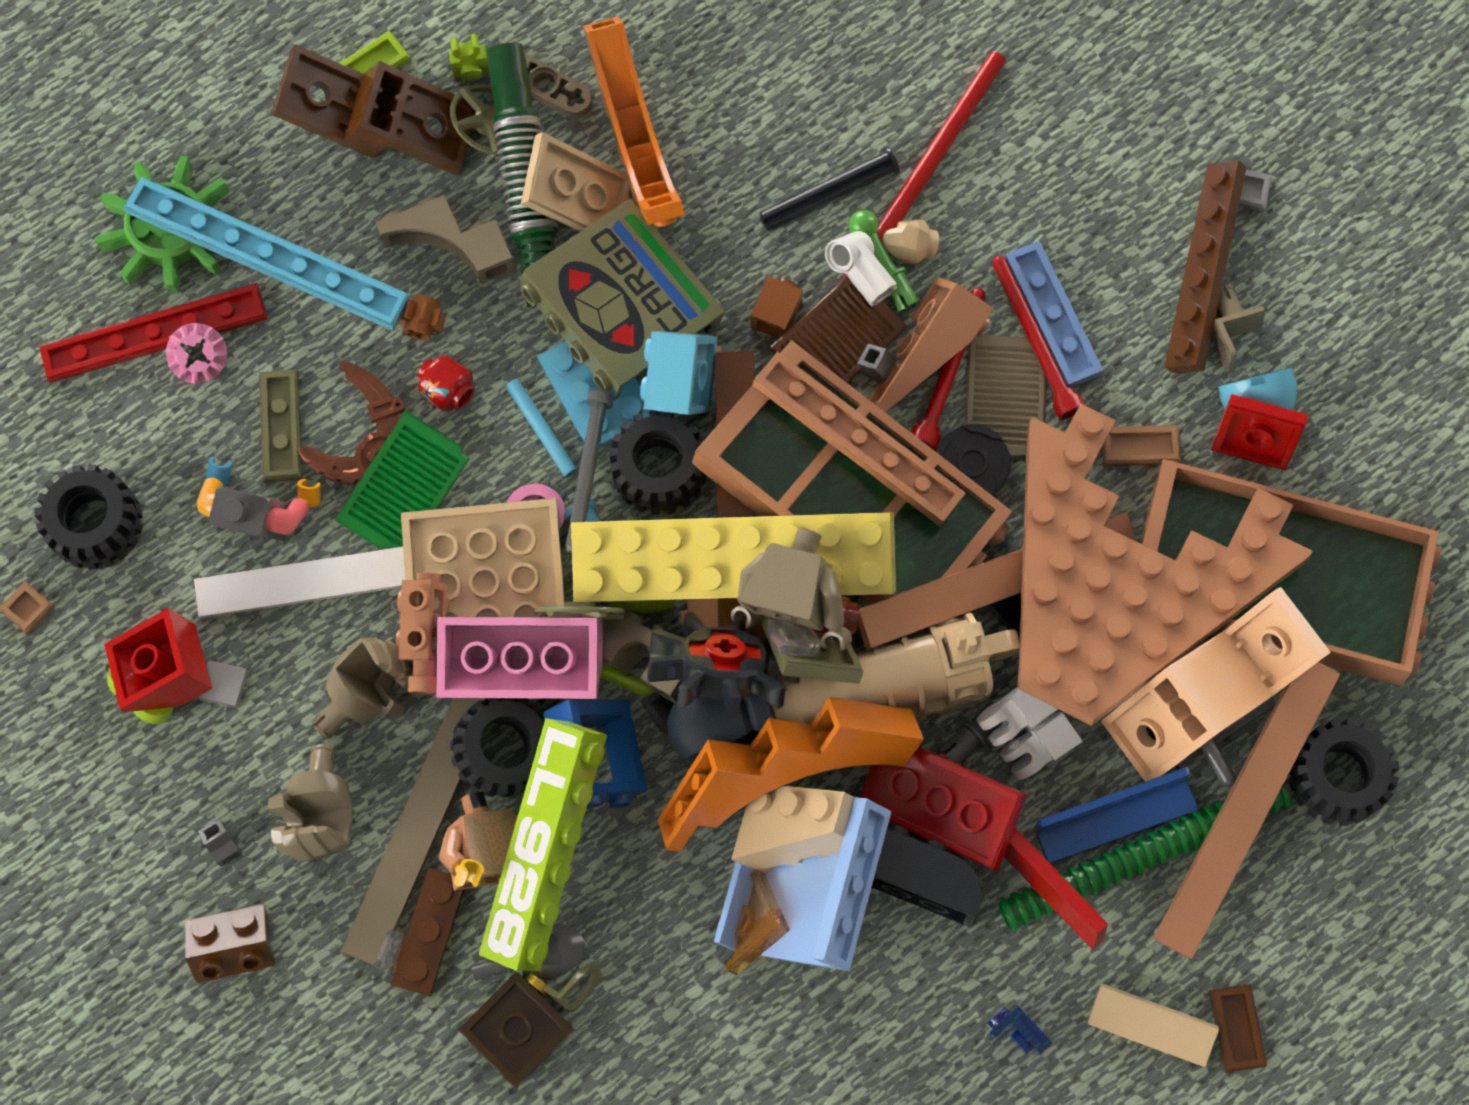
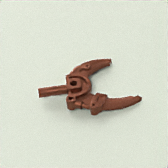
M340 360L339 369L345 372L346 380L355 385L368 400L369 404L366 405L372 423H376L377 432L370 433L361 440L356 447L355 456L353 457L329 455L309 445L305 448L303 446L299 448L298 453L307 464H310V467L319 475L323 474L326 479L335 483L340 481L342 485H355L365 474L406 410L404 401L392 396L387 387L372 373L355 364Z

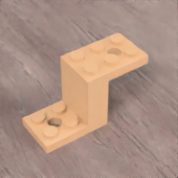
M1279 587L1226 630L1165 668L1106 716L1101 723L1146 782L1166 774L1205 743L1260 707L1331 652L1284 590ZM1272 634L1280 639L1283 649L1275 646L1271 639ZM1147 726L1154 732L1156 740L1149 736L1146 730Z

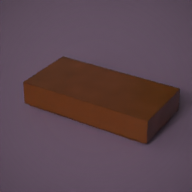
M1251 984L1210 990L1209 994L1215 1025L1219 1027L1217 1035L1225 1073L1267 1067Z

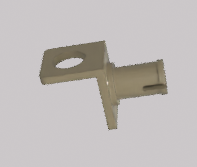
M1226 285L1227 294H1225L1223 287L1221 289L1217 308L1221 318L1215 319L1212 339L1226 373L1233 372L1237 355L1230 337L1261 329L1265 309L1263 306L1244 311L1235 293L1234 286Z

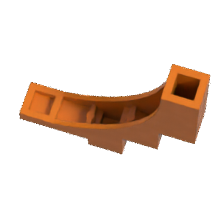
M617 16L584 25L583 28L603 105L610 118L619 157L626 170L633 201L640 209L648 225L654 224L656 227L670 225L677 221L676 217L683 216L685 213L682 201L670 179L653 130L633 62L624 23Z

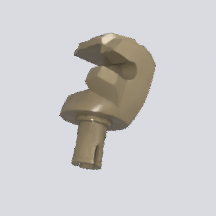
M372 637L357 640L341 654L329 673L326 689L332 702L312 720L315 730L321 736L330 739L350 718L360 724L367 725L379 713L400 717L405 707L392 695L391 686L396 681L402 687L408 689V676H412L413 662L399 660L396 645L390 641Z
M318 744L311 748L309 771L294 774L289 780L285 794L268 799V812L283 817L286 822L284 826L271 828L272 843L281 854L294 857L297 861L317 860L321 857L337 853L350 842L352 830L350 790L342 777L333 774L337 751L336 749L333 750L334 747L330 745Z

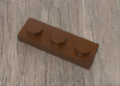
M428 868L391 982L392 986L431 997L465 889L454 891L451 874Z

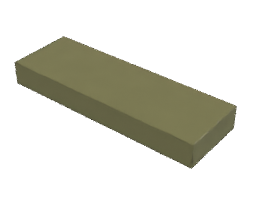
M297 369L259 372L263 481L266 483L303 479L302 457L298 453L299 448H301L299 372Z

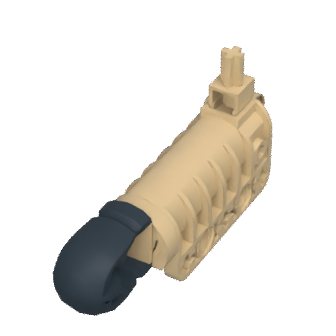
M972 613L964 614L963 618L948 619L929 626L924 634L909 638L905 635L897 638L895 642L855 652L863 670L860 684L801 677L799 683L781 682L786 685L784 705L779 709L753 695L741 700L738 718H729L723 701L710 700L699 696L685 709L677 706V701L673 705L667 720L668 738L675 752L686 761L693 763L708 739L750 745L768 718L811 724L829 697L912 709L917 722L927 720L926 716L938 713L941 716L971 708L987 702L993 690V679L989 663L1019 653L1020 640L1017 631L1013 629L985 636L981 623L976 622Z

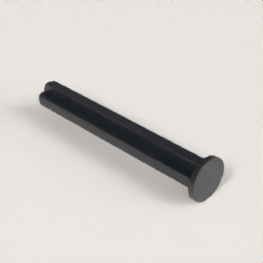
M887 146L883 148L882 154L759 213L760 222L764 229L771 231L893 172L897 175L900 173V168L896 157Z

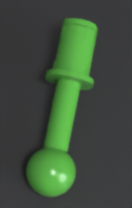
M868 210L857 211L849 220V230L851 233L856 231L864 232L871 238L874 245V256L897 283V288L890 296L897 307L898 313L909 308L910 305L917 304L920 300L904 274L906 271L905 267L903 266L898 269L895 267L877 234L879 223L875 214Z

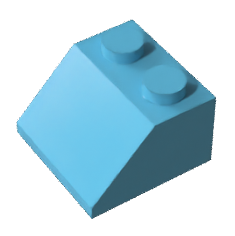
M652 331L651 338L647 339L644 350L645 361H648L647 377L643 378L640 388V396L644 400V409L687 415L710 412L718 337Z

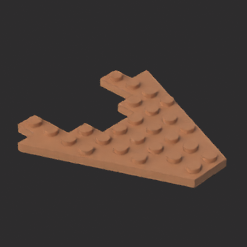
M1080 404L1066 432L1033 417L1027 429L1018 689L1092 726L1140 690L1165 668L1178 661L1307 563L1312 550L1279 535L1293 504L1260 488H1257L1228 548L1191 530L1177 559L1173 560L1105 527L1117 504L1119 495L1086 480V477L1110 435L1116 420Z

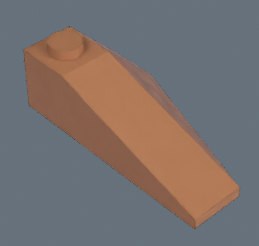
M936 277L911 318L917 322L915 330L906 337H902L896 346V349H898L896 357L899 358L897 364L893 366L886 381L876 384L869 401L884 412L889 410L972 342L976 335L980 336L987 329L991 321L989 315L994 308L959 284Z

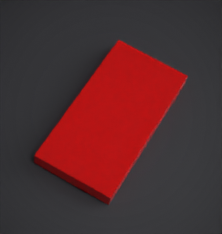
M919 746L905 766L872 765L859 798H867L890 810V823L901 826L922 838L938 841L946 845L948 850L991 870H998L1028 794Z

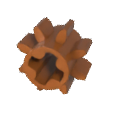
M413 295L412 300H408L406 310L400 319V325L404 326L403 333L421 341L430 340L434 332L442 333L446 316L442 314L443 310L439 309V301L426 295Z

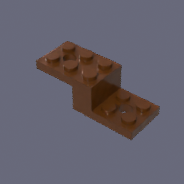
M297 44L290 49L271 115L368 157H375L389 146L455 175L461 171L468 143L456 132L450 117V106L455 94L381 61L362 74ZM310 86H318L324 91L325 102L319 103L313 100L309 92ZM464 98L459 101L456 108L457 121L476 114L475 110ZM428 117H433L440 122L441 134H434L429 130L427 126ZM472 129L464 130V133L470 138Z

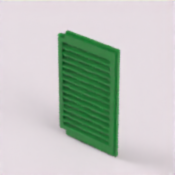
M405 410L335 521L381 550L403 547L401 513L435 510L440 507L470 460L468 456L460 454L464 447Z

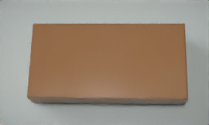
M1179 425L1113 427L1102 447L1103 466L1161 465L1163 459L1181 463Z

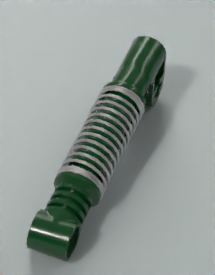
M502 43L486 49L494 105L497 113L493 118V131L496 132L494 137L501 139L496 143V146L502 148L499 149L497 154L504 156L498 162L505 164L499 170L506 172V174L502 175L501 179L507 180L502 187L508 190L503 195L510 197L505 202L507 205H511L506 210L508 213H512L508 220L517 222L509 227L511 239L517 243L519 249H523L519 251V257L524 258L520 261V265L526 269L556 249L555 246L551 245L555 243L554 237L558 233V225H556L557 221L554 219H548L545 215L521 204L534 138L537 135L536 133H542L539 130L541 122H539L538 112L532 109L531 87L523 45L521 43ZM526 301L527 308L537 307L536 305H535V306L530 305V304Z

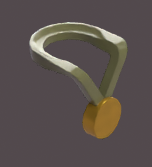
M587 964L572 976L561 992L549 987L532 973L525 980L544 997L548 995L566 1011L574 1012L586 1001L590 992L599 985L602 973L601 969L597 966ZM590 973V979L584 990L571 1004H568L564 999L572 992L579 980Z

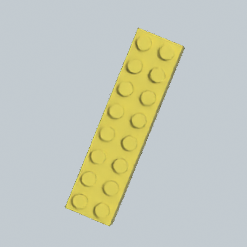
M894 512L571 522L573 602L738 598L742 569L759 554L764 553L767 546L771 543L791 548L798 528H806L821 535L815 554L822 556L833 567V571L837 575L841 595L896 593Z

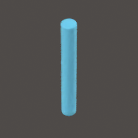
M518 379L510 381L505 386L563 476L567 478L576 473L578 469Z

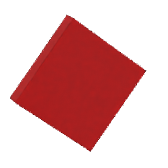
M1231 394L1215 434L1211 450L1286 470L1306 426L1308 414Z

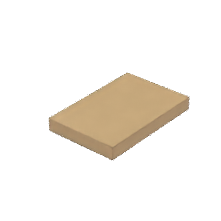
M542 132L535 135L521 204L581 232L627 200L630 185L626 173Z

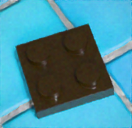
M516 971L458 1031L517 1090L574 1031V1028Z

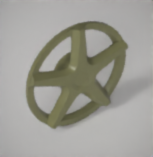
M485 84L463 86L454 96L450 106V117L456 132L473 148L484 153L499 155L497 152L502 148L496 146V143L501 139L495 138L496 132L493 131V118L497 114L494 101L490 105H486L473 94L475 92L493 94L492 86ZM464 98L475 110L476 114L457 121L456 108L459 101ZM476 128L478 132L488 136L491 148L476 143L464 133V130Z
M564 602V607L535 608L537 618L624 619L625 610L623 608L596 607V602Z

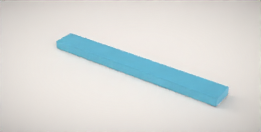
M143 177L140 178L124 206L125 212L133 217L392 331L398 325L406 310L408 300L411 299L408 293Z

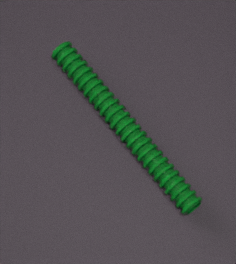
M1284 783L1268 812L1272 815L1278 814L1280 812L1279 808L1287 810L1291 807V797ZM1216 801L1213 803L1212 808L1204 806L1201 813L1193 811L1190 818L1182 816L1179 819V823L1171 821L1167 828L1160 826L1157 828L1156 833L1148 831L1145 838L1137 836L1134 839V843L1126 841L1123 844V848L1115 846L1112 848V853L1104 851L1101 853L1100 858L1090 857L1089 863L1086 864L1084 861L1078 863V868L1075 869L1070 866L1067 868V873L1063 874L1061 871L1059 873L1087 900L1088 894L1096 896L1101 888L1107 891L1112 883L1118 886L1122 882L1121 879L1125 878V880L1129 881L1135 873L1139 876L1144 874V869L1146 868L1150 871L1154 870L1157 863L1165 865L1168 858L1173 861L1176 860L1179 853L1182 855L1189 854L1190 848L1193 850L1200 849L1201 843L1204 842L1224 802ZM1023 887L1021 889L1022 893L1012 892L1009 899L1001 897L998 900V907L1007 927L1013 932L1018 931L1021 924L1025 927L1029 926L1032 919L1036 922L1040 921L1043 914H1046L1048 917L1053 915L1054 909L1034 888Z

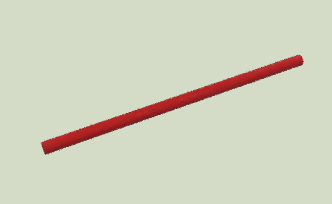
M996 51L990 52L883 215L877 231L881 241L887 230L896 228L898 222L904 219L1006 63L1005 57ZM770 399L763 408L776 414L780 406Z

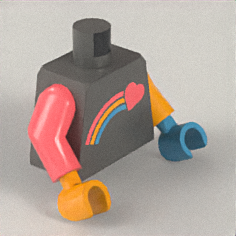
M211 457L208 462L206 480L197 500V509L200 514L209 517L208 524L254 536L285 541L286 535L294 532L308 513L309 507H316L320 504L321 484L318 482L313 487H307V479H301L297 483V498L293 499L291 503L223 487L229 481L232 462L228 460L227 465L218 466L214 464L215 457Z

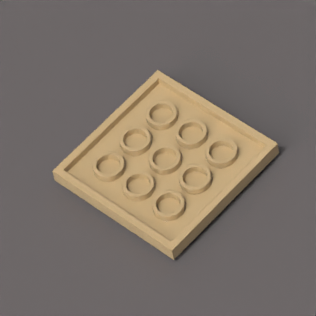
M556 498L401 513L405 580H416L417 573L441 574L440 582L447 584V598L449 600V609L446 612V617L537 618L535 608L564 607L565 590L558 503ZM438 597L434 599L433 611L439 607ZM436 636L432 638V650L437 647Z

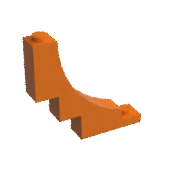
M829 697L811 724L768 718L751 745L708 739L657 819L666 850L681 852L689 838L694 835L697 826L717 828L731 815L750 802L798 779L852 766H905L924 740L912 709Z

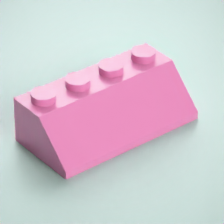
M437 617L436 698H598L603 663V619Z

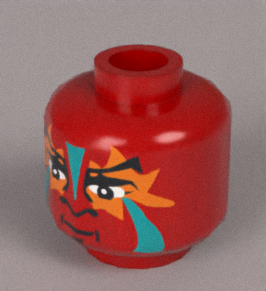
M442 355L435 360L429 358L422 364L417 373V376L420 378L418 384L419 394L441 411L447 412L453 409H462L474 394L475 386L472 384V372L451 356Z

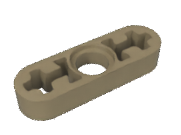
M525 53L531 98L571 119L583 118L590 112L592 108L591 93L585 85ZM546 77L554 81V87L548 92H539L534 88L535 82L540 78ZM564 85V94L571 98L581 95L583 104L576 103L573 107H570L568 98L560 94L561 86Z

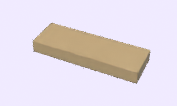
M1102 983L1087 1024L1203 1067H1206L1219 1031L1217 1025Z

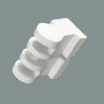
M1018 683L1015 689L1000 701L986 708L976 719L982 730L991 729L1001 723L991 733L989 740L993 746H999L1012 740L1001 750L1000 756L1004 762H1010L1022 756L1011 767V772L1017 780H1023L1032 776L1051 760H1057L1083 742L1063 712L1019 690ZM1025 727L1027 733L1013 739Z

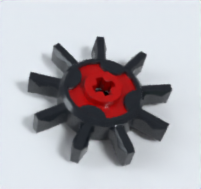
M693 612L685 613L683 627L685 638L658 629H654L651 634L649 653L659 655L660 657H649L647 679L649 683L682 680L683 683L679 686L677 706L683 709L701 696L710 700L723 701L729 718H738L741 700L753 695L779 709L784 705L786 685L781 682L799 683L800 677L782 675L767 636L756 638L745 632L744 619L737 623L731 619L729 627L707 628Z

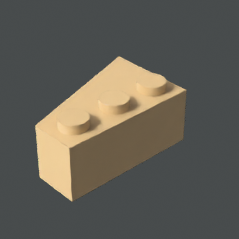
M781 786L762 795L746 805L731 860L763 874L770 872L772 867L783 864L793 866L800 864L802 859L813 856L823 858L838 854L854 797L840 791Z

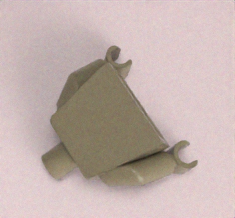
M798 528L791 548L771 543L767 546L764 553L759 554L743 568L740 574L737 599L741 605L732 610L731 619L737 623L742 621L746 614L747 628L759 624L762 620V615L822 631L825 626L828 628V632L823 635L821 640L824 649L830 650L833 647V636L839 639L841 651L848 648L852 637L849 630L842 627L844 625V612L837 575L833 571V567L822 556L815 554L821 535L806 528Z

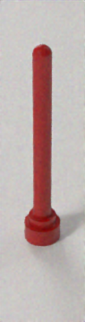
M997 256L993 259L992 266L1055 394L1052 397L1054 412L1058 420L1063 421L1074 416L1080 404L1085 405L1079 392H1075L1073 388H1068L1007 260L1003 256Z
M979 287L972 289L971 293L984 301V290ZM966 346L943 365L923 420L918 421L917 425L912 426L910 431L935 452L941 438L939 434L940 428L937 424Z

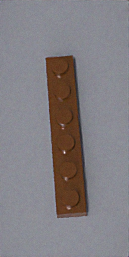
M1239 160L1209 164L1206 168L1164 367L1173 373L1205 371L1246 172V166Z

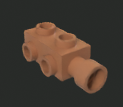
M417 573L416 580H402V590L398 593L397 607L401 614L400 630L397 631L395 645L399 653V660L413 662L412 676H408V693L436 694L437 647L432 650V638L437 637V617H446V612L449 609L447 584L440 582L441 574ZM438 597L439 607L433 611L434 599Z

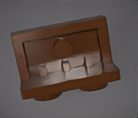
M264 904L185 921V959L196 982L213 981L222 977L244 972H254L275 965V957L269 943L268 915Z

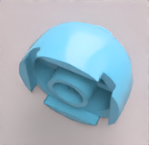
M1293 368L1274 371L1218 386L1224 410L1231 394L1290 410L1296 405L1298 396L1297 381Z

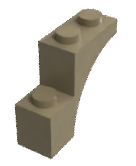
M445 195L438 198H425L415 207L405 211H392L386 214L382 220L375 222L385 248L404 243H425L442 247L465 261L474 271L481 284L516 271L513 258L496 219L490 222H477L471 225L467 231L461 233Z

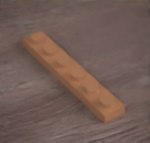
M779 352L772 357L754 379L752 386L938 526L943 524L964 497L966 492Z

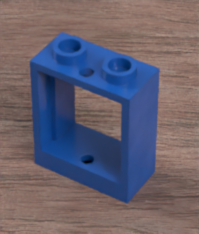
M568 699L543 712L545 719L570 721L584 727H602L603 733L607 735L605 745L613 782L594 783L593 795L586 809L596 808L604 803H609L610 808L629 806L634 803L633 797L648 791L628 700Z

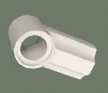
M861 231L852 232L828 243L825 249V258L829 267L835 272L845 273L871 306L879 304L897 288V283L874 256L873 242L866 233Z

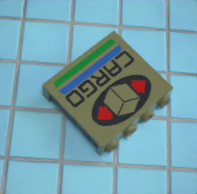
M631 198L523 271L520 284L525 300L530 305H536L545 315L544 319L549 329L554 334H560L569 344L568 349L573 358L578 363H584L593 373L592 378L596 386L601 391L612 394L614 400L621 396L625 384L648 369V361H645L644 350L647 339L651 338L652 331L697 334L704 330L709 334L720 325L725 313L724 309L652 224L648 225L640 209Z

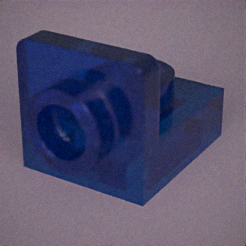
M1019 1006L1011 1012L1004 1007L987 1022L992 1030L986 1037L991 1042L1010 1026L1014 1031L1010 1038L1026 1055L1032 1051L1036 1056H1039L1052 1044Z

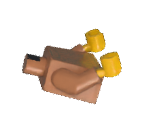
M473 792L461 798L465 815L461 816L447 828L439 853L440 862L451 873L454 891L499 884L517 821L514 811L509 808L489 811L484 792Z

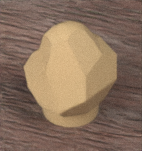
M906 220L898 222L896 228L887 230L883 235L882 241L885 249L904 264H917L923 259L932 260L935 257L939 245V233L937 230L929 229L924 220Z

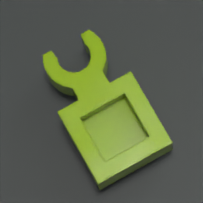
M471 34V40L465 43L458 42L456 37L450 39L452 50L448 51L454 79L461 78L464 81H475L480 79L483 74L489 73L485 45H479V39L476 34Z

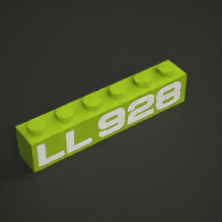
M545 719L479 951L480 956L515 971L541 970L542 963L548 954V942L553 924L559 915V903L563 889L570 876V864L574 850L582 834L581 826L586 808L593 795V784L597 769L604 757L606 734L570 721Z

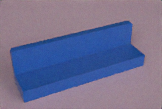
M1188 767L1038 820L1034 826V831L1045 859L1050 864L1173 821L1182 816H1187L1193 811H1198L1186 781L1191 775Z

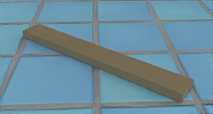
M485 698L452 699L342 947V953L380 968L461 783V778L458 776L460 771L457 766H453L451 760L454 756L453 750H450V741L454 737L453 730L468 709L479 700L482 701Z

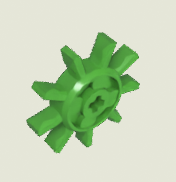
M180 156L175 167L172 182L157 183L209 207L230 192L222 177L198 193L188 188L193 166L189 158L185 156ZM140 161L133 164L135 177L138 182L141 177L153 182L151 173ZM102 193L100 200L105 208L112 213L124 216V228L96 236L98 246L102 252L115 250L127 245H132L136 251L120 273L125 283L132 286L149 263L163 266V280L171 294H177L180 287L178 265L195 258L206 270L217 275L221 271L214 255L204 247L127 214L124 210L127 200L117 195Z

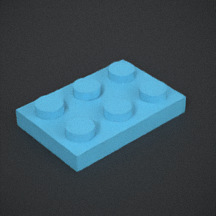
M565 341L537 355V359L580 437L585 442L591 409L586 404L587 393L591 390L600 389L593 381V373L584 363L580 364L573 358L568 349L569 344ZM636 378L625 384L621 396L613 401L611 409L606 410L599 449L612 443L615 433L622 434L620 426L626 421L632 425L634 423L633 416L639 413L642 414L643 418L650 416L649 410L644 409V400L640 396L641 387Z

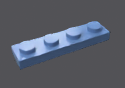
M1040 241L1005 254V259L1068 388L1101 376L1103 368Z

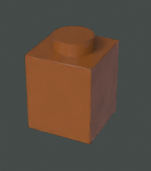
M768 276L750 314V327L775 338L781 337L792 327L803 303V290L789 279L779 278L777 280Z

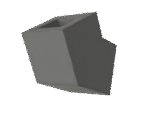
M868 343L857 362L860 366L858 371L877 383L886 381L897 360L887 349Z
M220 818L198 831L205 847L219 866L222 867L242 854L239 846Z

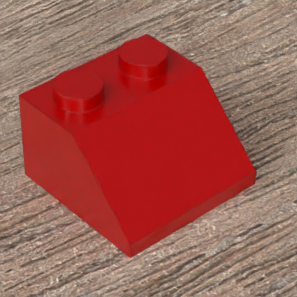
M169 608L104 644L119 708L123 712L180 707L212 689L196 624Z

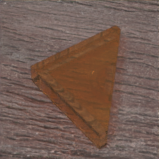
M757 869L751 873L753 887L748 905L743 904L735 932L738 940L734 955L725 964L727 971L738 975L790 931L765 873Z

